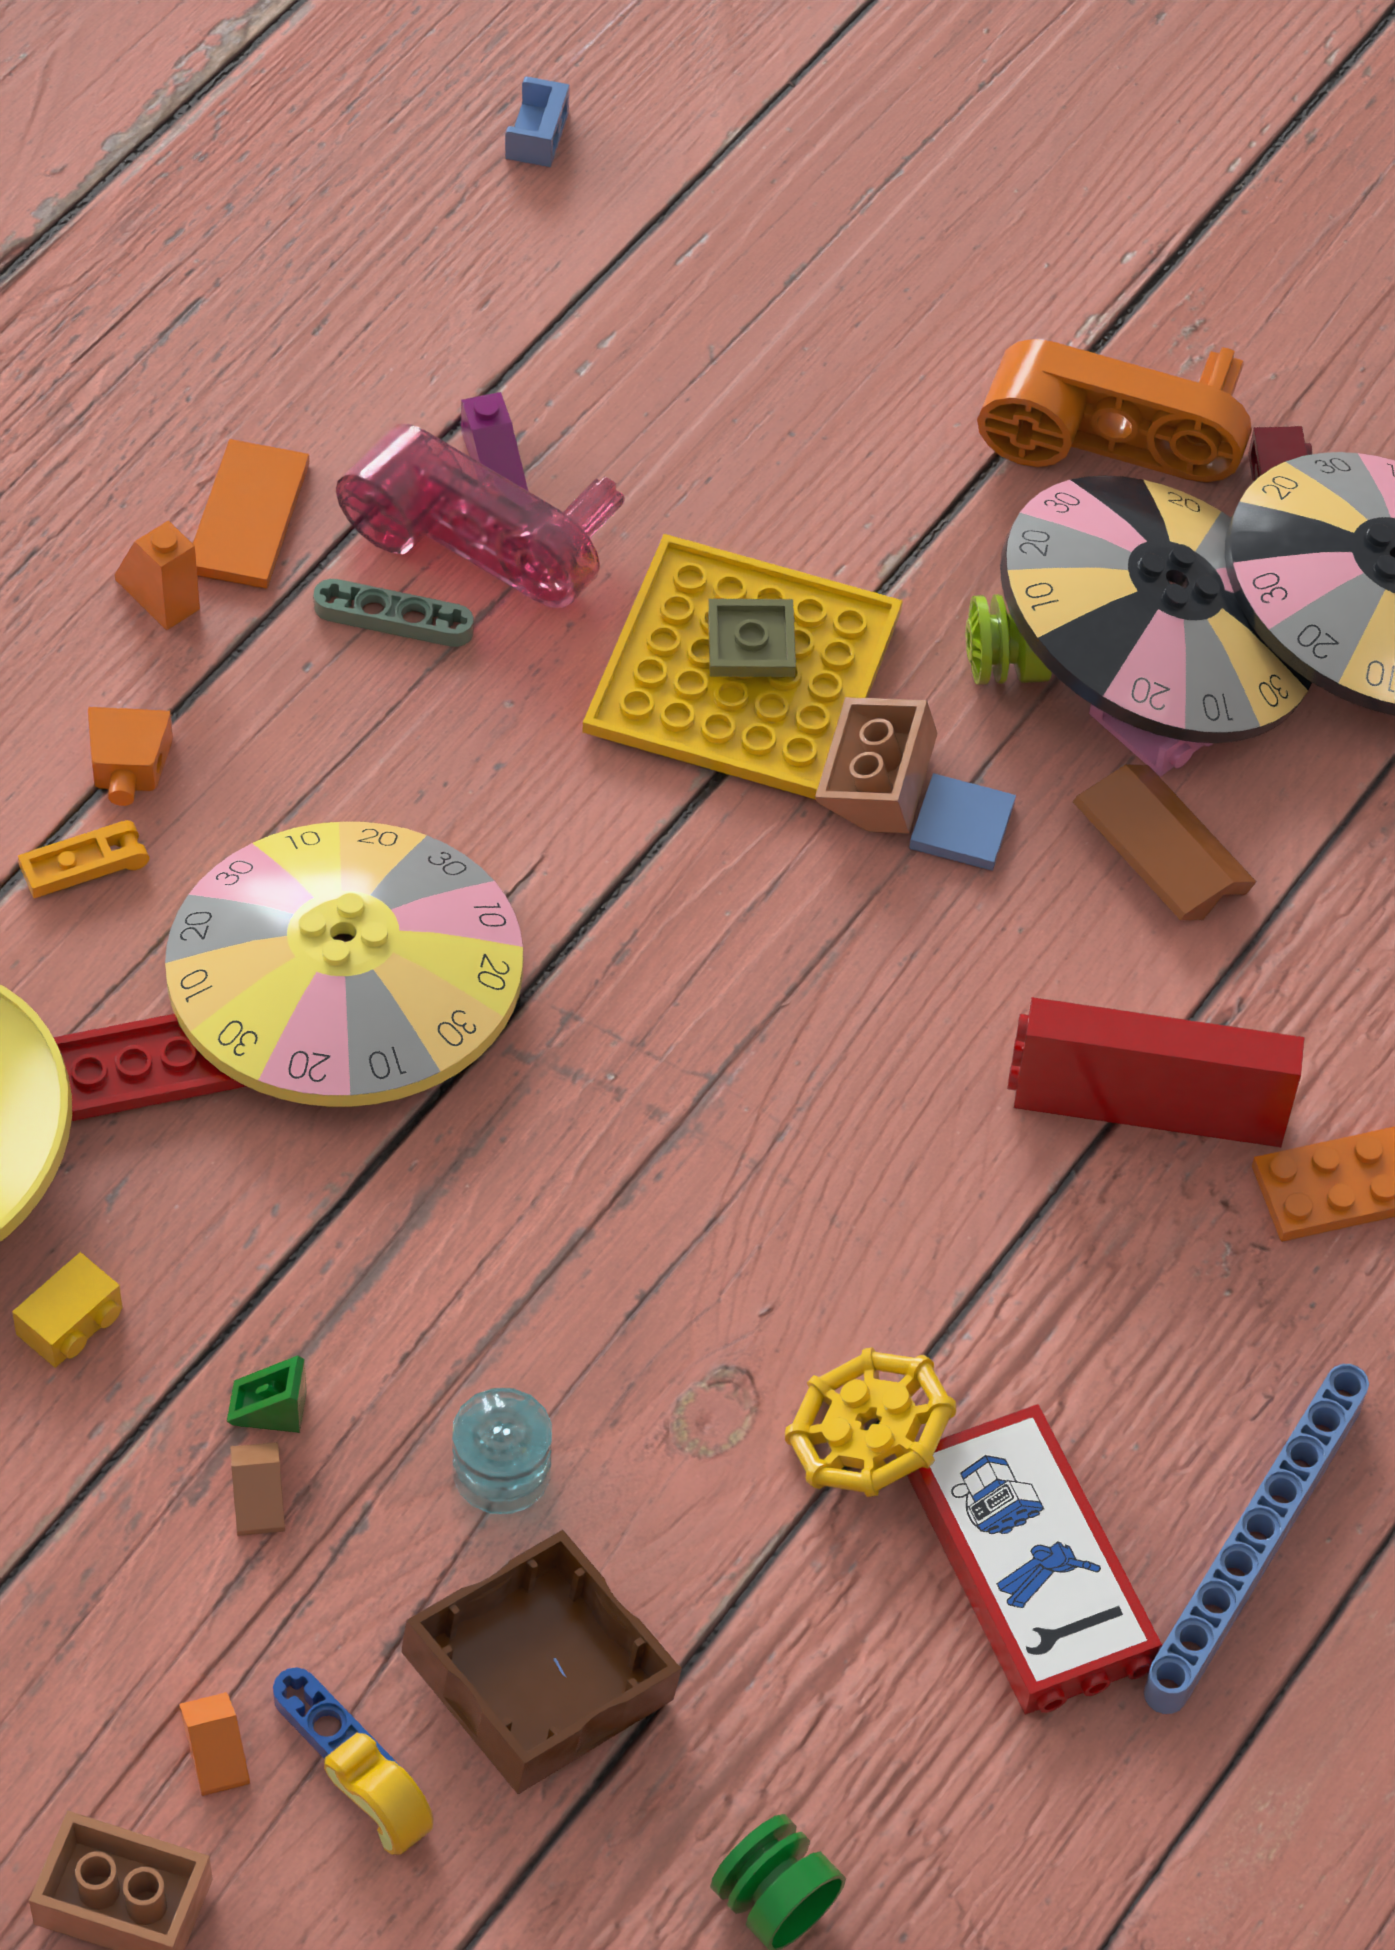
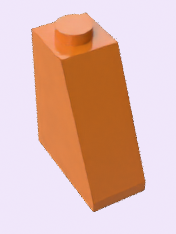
M168 520L134 541L114 574L115 580L165 630H169L200 610L195 545Z

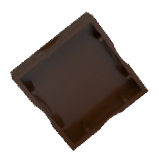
M564 1530L559 1531L509 1560L489 1578L463 1587L407 1619L401 1649L402 1654L517 1794L522 1793L673 1701L682 1669L641 1620L625 1609L609 1589L605 1578ZM554 1658L557 1659V1661H558L560 1667L562 1668V1670H563L565 1676L560 1672L558 1666L556 1665V1663H555V1661H554Z

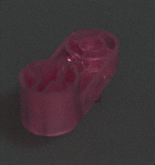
M397 424L389 429L338 480L335 490L339 506L347 520L364 538L376 547L390 553L404 554L411 550L426 535L529 598L554 608H564L573 603L596 579L600 569L598 552L590 538L625 501L624 494L616 490V483L604 476L601 480L596 478L562 512L431 433L411 424Z

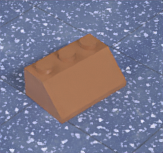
M845 697L815 796L817 803L868 832L909 833L938 734L927 700Z

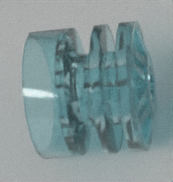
M492 1388L477 1393L460 1407L453 1421L452 1434L453 1479L460 1495L473 1507L492 1514H512L529 1508L543 1496L551 1480L552 1423L546 1409L532 1395L514 1388Z

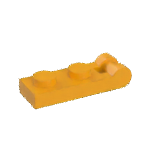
M125 820L18 855V862L30 892L35 899L125 868L128 870H138L147 865L150 857L145 846L137 841L139 833L134 822ZM114 845L121 847L120 849L111 851L110 847Z

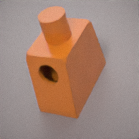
M88 707L94 785L99 789H109L108 799L111 803L118 806H128L134 802L135 791H153L158 786L173 740L171 711Z

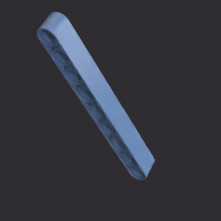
M1340 1364L1328 1373L1153 1660L1144 1688V1697L1147 1704L1154 1711L1162 1714H1173L1180 1711L1186 1704L1360 1415L1369 1387V1381L1365 1372L1358 1366ZM1337 1390L1347 1391V1392H1349L1352 1396H1351V1397L1343 1396V1395L1339 1394V1393L1337 1392ZM1315 1425L1326 1426L1331 1432L1321 1431ZM1293 1461H1304L1307 1464H1309L1310 1467L1298 1466ZM1272 1496L1284 1497L1289 1503L1276 1502L1272 1499ZM1249 1532L1262 1533L1267 1539H1256ZM1227 1569H1240L1245 1573V1576L1232 1575ZM1204 1606H1218L1223 1610V1613H1212ZM1181 1643H1196L1201 1650H1188ZM1159 1680H1172L1179 1687L1175 1689L1166 1688L1159 1683Z

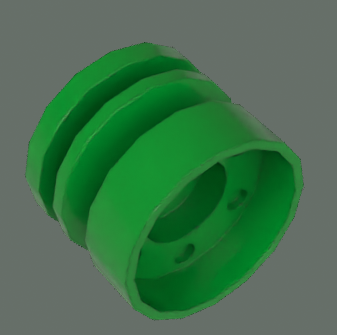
M785 1814L776 1815L763 1822L740 1841L719 1865L710 1885V1888L722 1900L728 1899L727 1906L735 1914L746 1912L752 1908L747 1917L746 1926L769 1950H781L808 1931L833 1905L843 1890L846 1877L821 1851L804 1857L809 1849L810 1840L803 1832L795 1833L797 1826Z

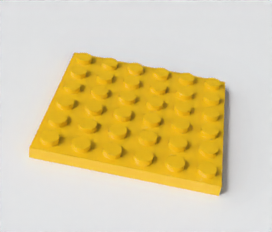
M663 534L583 720L582 733L816 799L815 796L845 697L868 698L901 614L903 600ZM708 599H793L795 677H710Z

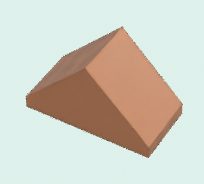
M278 1442L230 1446L237 1536L284 1532L285 1522Z

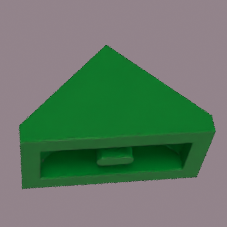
M297 1355L234 1380L227 1422L233 1426L300 1433L307 1393L305 1359Z

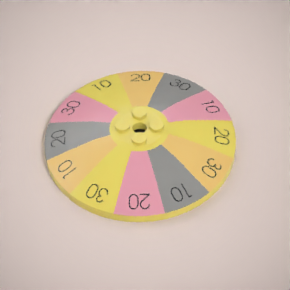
M330 822L297 827L270 835L249 844L216 865L198 882L178 910L166 946L165 967L168 994L180 1027L193 1046L221 1072L245 1086L279 1099L326 1107H352L379 1104L420 1093L458 1074L478 1059L505 1028L516 1006L523 978V944L517 918L507 897L497 883L465 854L428 835L401 827L369 822ZM343 933L355 937L348 942L333 939L336 935Z

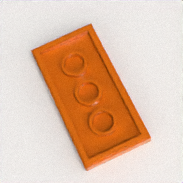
M229 439L193 541L198 576L268 589L310 464L308 453Z

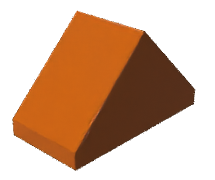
M225 1692L179 1704L201 1795L205 1796L250 1784L237 1716L228 1693Z

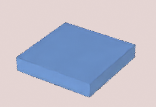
M933 773L910 839L909 849L993 871L1015 804L1016 795Z

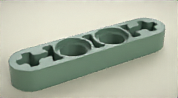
M340 579L323 580L314 589V610L320 618L327 621L450 647L465 645L473 637V614L467 607L460 604ZM332 597H338L334 600L333 603L327 602L330 601ZM351 600H354V608H353V609H352V608H349V607L352 606V601H351ZM368 603H379L384 607V610L378 614H368L362 608ZM418 611L424 614L425 618L420 622L410 623L404 620L403 616L407 612ZM433 617H438L436 625L433 626ZM454 622L461 623L457 625L456 629L449 628Z

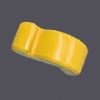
M356 1733L325 1757L324 1769L333 1784L367 1813L379 1826L377 1831L385 1851L391 1855L403 1854L433 1829L434 1818L431 1808L416 1782L400 1765L383 1757L376 1746V1742L366 1734Z

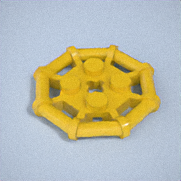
M873 1347L865 1348L860 1356L820 1377L812 1376L807 1382L808 1391L793 1423L785 1429V1441L793 1447L806 1472V1482L812 1487L820 1489L828 1486L863 1492L867 1497L878 1496L880 1489L921 1467L928 1469L935 1462L933 1455L949 1419L956 1414V1401L946 1393L934 1371V1362L927 1356L919 1355L913 1358L876 1352ZM879 1371L906 1376L900 1382L880 1380ZM864 1375V1381H862V1380H860V1379H856V1378H858V1377ZM842 1387V1389H841V1391H840V1394H838L837 1392L834 1391V1390H836V1389ZM922 1387L929 1402L928 1404L916 1406L911 1397ZM822 1402L830 1405L822 1424L812 1426ZM878 1418L881 1421L879 1424H872L868 1430H864L863 1425L867 1421ZM926 1424L919 1441H915L921 1425ZM828 1442L832 1452L824 1460L820 1459L813 1445ZM895 1453L897 1459L886 1464L884 1459ZM844 1466L859 1468L862 1469L861 1473L841 1469Z

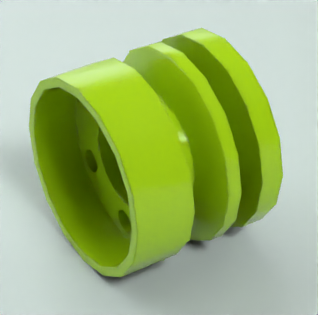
M1000 594L993 595L990 613L985 596H972L969 616L966 621L965 637L967 657L971 664L974 682L977 685L988 684L993 669L995 681L998 684H1003L1007 680L1010 664H1014L1018 680L1021 683L1049 681L1052 672L1032 651L1019 632L1011 614L1007 613L1003 596Z

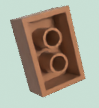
M67 1810L29 1899L34 1925L111 1950H185L213 1880L210 1856Z

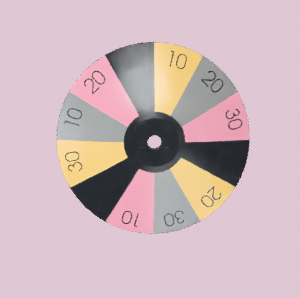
M1331 452L1301 456L1283 462L1257 478L1246 490L1227 528L1225 564L1238 604L1260 638L1296 672L1315 685L1348 702L1395 716V461L1360 453Z
M1104 475L1071 479L1053 485L1030 500L1020 511L1006 536L1000 562L1001 584L1005 601L1019 632L1042 663L1061 682L1096 708L1120 721L1144 731L1176 740L1196 743L1237 742L1264 734L1283 723L1301 703L1312 684L1311 681L1296 672L1278 657L1248 622L1232 590L1225 564V538L1231 517L1196 497L1162 484L1124 476Z

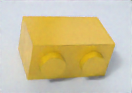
M79 1252L12 1311L16 1335L56 1368L66 1358L71 1359L78 1355L85 1347L87 1340L100 1328L109 1327L118 1318L123 1308L120 1285L84 1254Z

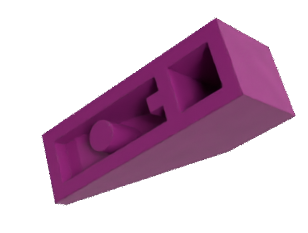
M497 392L462 399L461 432L493 524L533 516L532 503L513 425L502 393Z

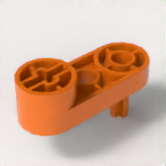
M1039 339L1018 341L1006 349L977 418L979 433L986 444L1001 457L1020 465L1033 467L1054 465L1066 458L1070 448L1074 447L1187 480L1199 482L1223 480L1236 472L1252 433L1250 416L1244 406L1232 397L1244 363L1243 360L1234 358V350L1221 347L1220 353L1212 351L1209 353L1199 382H1195L1053 341Z

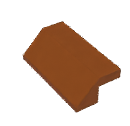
M1125 764L1077 795L1073 800L1076 807L1179 920H1204L1223 895H1245L1257 882L1149 765Z

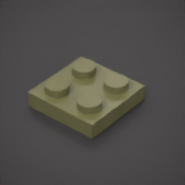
M708 599L710 677H795L793 599Z

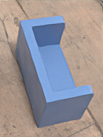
M524 77L522 83V105L515 126L507 127L505 133V159L551 167L569 114L570 84Z

